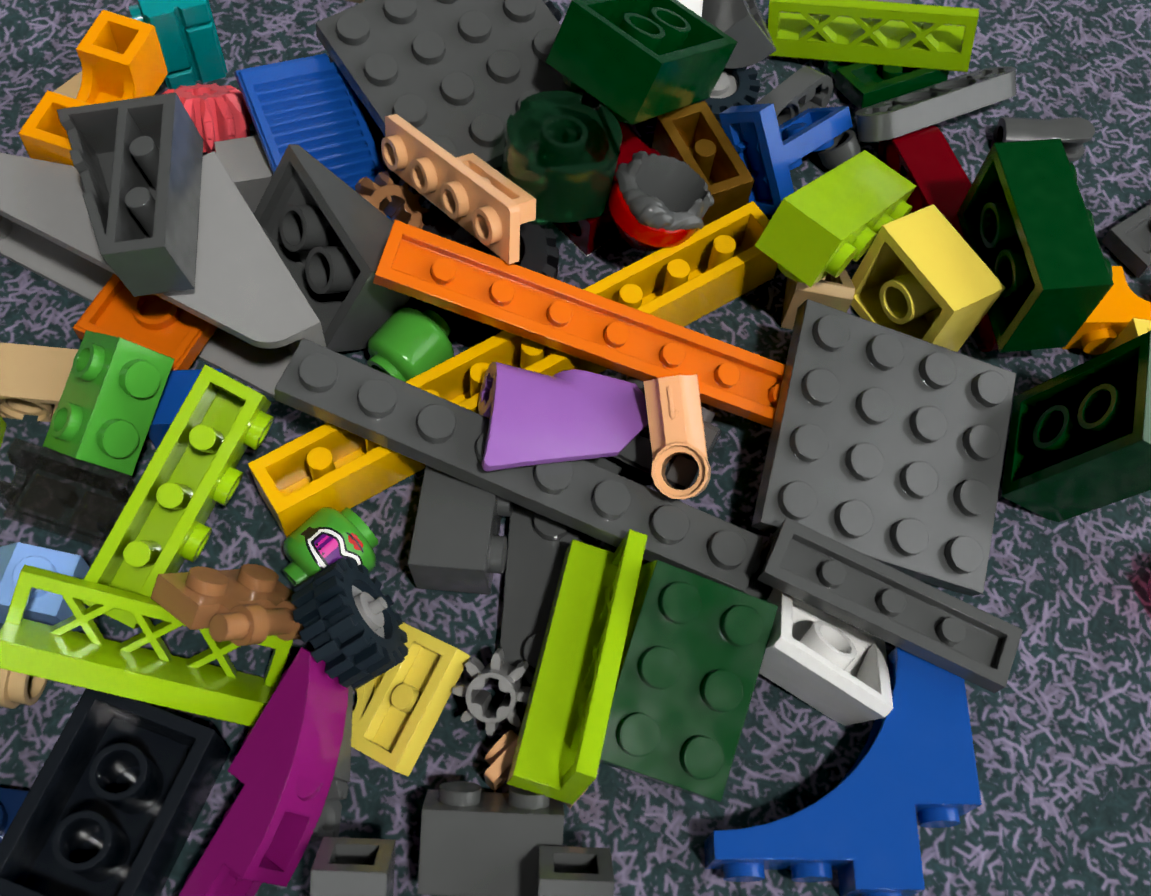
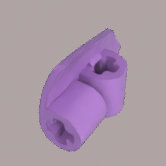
M492 362L485 373L478 402L479 414L490 418L481 466L487 472L539 464L617 456L648 425L645 395L635 383L585 370H564L549 376L499 362Z

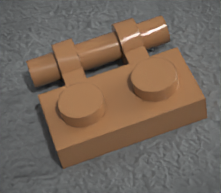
M244 564L241 566V569L215 570L196 566L190 568L189 572L158 574L151 599L190 630L209 628L210 635L214 641H231L237 646L261 644L266 640L267 636L273 635L285 641L302 639L299 632L304 627L302 624L294 621L292 611L297 609L291 603V597L295 592L279 582L278 574L265 566Z

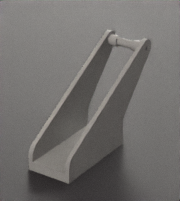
M213 151L203 155L195 289L154 295L218 327L197 356L198 359L217 369L221 368V371L275 398V387L302 338L327 348L321 322L216 153ZM0 153V255L92 303L115 272L100 254L82 195L85 193L79 172L72 165Z

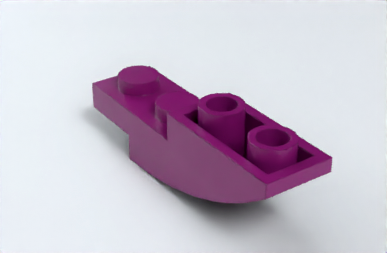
M303 647L300 648L291 665L283 673L278 687L254 727L244 738L242 747L227 771L245 785L236 800L225 812L220 827L198 864L188 874L184 887L178 896H255L262 883L284 887L288 885L322 813L340 753L348 706L349 687L346 688L340 685L338 676L332 679L325 673L326 663L323 660L317 663L310 654L312 651Z

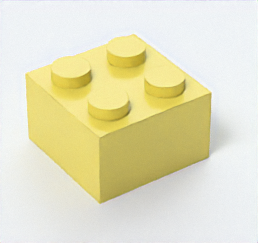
M932 204L882 225L851 279L855 287L851 306L865 320L958 352L1006 287L938 208Z

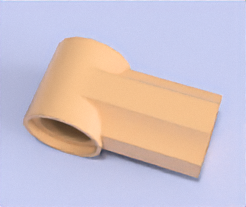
M676 375L643 381L653 459L651 475L654 485L662 494L672 499L686 500L696 497L706 489L711 476L698 375ZM679 454L691 455L697 461L699 467V476L696 482L690 488L684 490L672 487L665 476V468L668 461Z

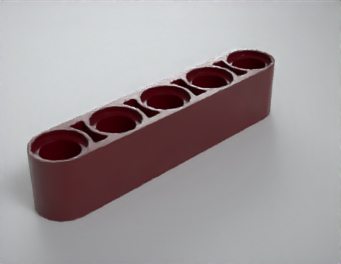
M931 125L897 138L879 141L878 159L916 185V188L906 201L912 206L910 212L913 213L934 204L964 239L957 212L972 184L940 129ZM986 313L971 334L977 333L981 341L977 345L981 351L990 352L999 348L988 313Z

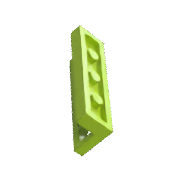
M769 0L768 31L776 48V51L769 56L968 72L979 9L866 0Z
M629 529L614 553L574 539L569 544L565 552L507 780L508 785L536 794H543L546 797L573 805L596 779L648 535Z
M24 565L19 574L6 620L0 630V668L254 727L278 686L293 640L285 641L273 635L267 636L265 641L258 644L273 648L264 678L237 671L227 653L240 646L233 644L231 641H214L210 635L209 628L198 629L210 647L209 649L189 659L171 655L161 636L185 625L152 600L151 597ZM32 588L62 595L74 614L53 626L23 619ZM81 600L96 604L86 609ZM114 608L131 612L143 632L122 643L105 639L93 619ZM149 617L163 620V622L154 626ZM81 625L86 634L72 631V629ZM150 642L154 651L141 648V646ZM217 659L221 667L207 663Z

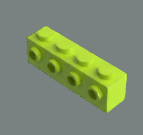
M864 150L783 198L756 242L755 247L777 262L778 269L786 277L796 282H804L810 288L828 274L837 278L851 260L857 262L865 254L882 225L910 213L912 206L906 201L916 188V185Z
M204 365L83 580L151 597L158 574L178 573L185 559L195 562L212 533V528L204 524L215 504L218 502L225 506L232 498L243 477V472L236 469L245 450L248 446L257 450L273 423L274 417L267 413L272 403L263 394ZM81 600L83 604H85V605H87V606H89V607H91V606H93V605L96 604V603H92V602H88V601ZM114 608L104 613L133 629L140 627L131 612Z

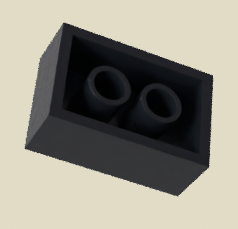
M85 689L0 843V895L160 896L231 749L216 730L138 700Z

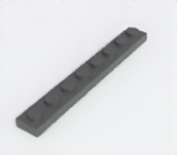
M302 338L275 387V400L617 548L629 529L648 535L643 559L649 562L659 560L743 593L746 592L763 537L676 499H672L586 460L539 464L486 472L482 469L481 464L487 439L489 418L305 338Z

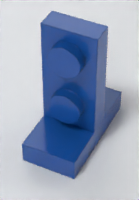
M773 103L732 106L719 113L724 132L754 179L748 203L754 201L765 215H774L783 198L794 192L789 170L799 167L803 163L802 158L807 154L821 151L834 145L835 137L853 127L849 106L807 109L781 125H778Z

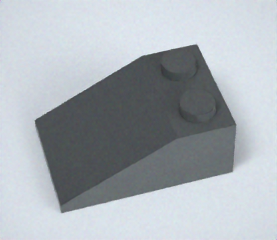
M289 144L254 216L320 320L326 347L335 352L368 349V340L372 334L396 310L404 308L410 299V296L373 283L394 222L300 145Z

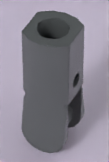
M1000 117L993 137L994 143L1061 139L1068 160L1077 161L1085 152L1083 143L1091 141L1095 134V128L1091 122L1080 117L1050 120Z

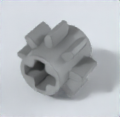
M498 648L494 652L491 663L486 666L479 659L472 656L465 663V667L474 679L472 681L457 682L452 688L453 694L466 697L468 708L460 718L461 721L464 723L475 717L485 722L488 736L493 735L499 722L505 718L517 728L522 725L524 714L516 704L517 702L527 703L531 687L523 686L522 676L529 666L528 662H521L516 667L504 662L503 648ZM491 678L499 680L498 686L500 691L509 693L506 694L501 704L492 703L491 692L481 690Z

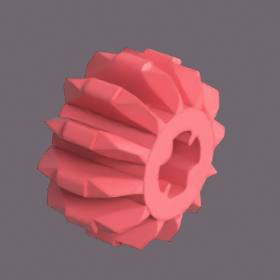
M197 83L191 86L180 85L177 89H167L162 93H176L203 138V152H215L214 142L250 136L249 124H252L250 113L242 92L231 85L219 86L216 83L209 85Z

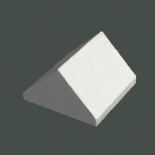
M773 588L767 602L778 605V610L759 673L844 726L885 718L893 709L885 641Z

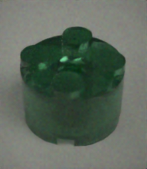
M544 91L525 98L520 103V110L513 116L512 113L510 114L506 126L501 174L536 198V220L528 223L544 225L549 221L557 223L576 222L587 218H596L604 213L609 193L613 186L623 135L616 117L600 103L597 111L581 104L583 95L570 91Z

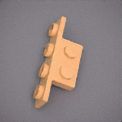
M398 114L385 116V137L381 142V152L386 166L506 263L519 262L520 225L536 220V198L474 153L454 157Z

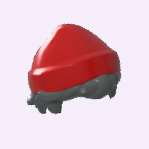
M646 151L633 153L632 161L618 165L615 173L617 179L613 183L608 199L610 212L619 233L632 248L642 251H657L664 247H674L684 243L698 229L703 228V216L708 211V208L714 204V198L708 190V184L688 164L674 157L658 156L654 153L648 155Z

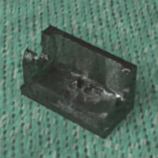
M15 438L7 451L10 463L16 467L15 476L11 483L0 480V502L6 508L3 515L6 518L101 549L136 487L132 478L129 475Z

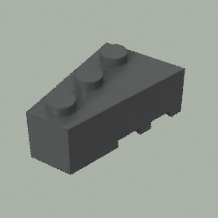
M176 93L57 109L60 123L67 131L72 150L69 152L73 165L80 174L85 193L82 195L98 248L107 264L134 297L195 289L203 138Z

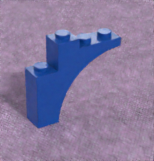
M895 647L887 656L893 709L885 718L874 720L863 749L854 765L840 783L816 803L791 816L768 824L744 829L713 831L704 841L705 869H723L724 881L728 882L765 880L764 870H791V881L805 883L833 880L832 870H838L840 896H912L924 891L925 886L916 816H918L920 827H952L960 824L959 816H963L982 805L964 679L901 648Z

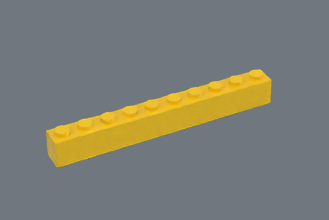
M752 201L705 225L702 229H698L684 243L674 247L661 248L583 290L685 327L774 278L777 262L755 247L756 242L770 220ZM502 331L411 378L406 383L479 414L478 402L481 385L485 373L492 362H499L549 376L571 369L585 370L598 374L608 368ZM325 423L248 463L258 491L285 538L321 508L330 507L339 512L346 507L351 509L421 471L426 466L330 423Z

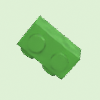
M86 330L79 350L75 355L73 366L57 409L53 414L43 446L67 456L132 476L175 359L120 337Z

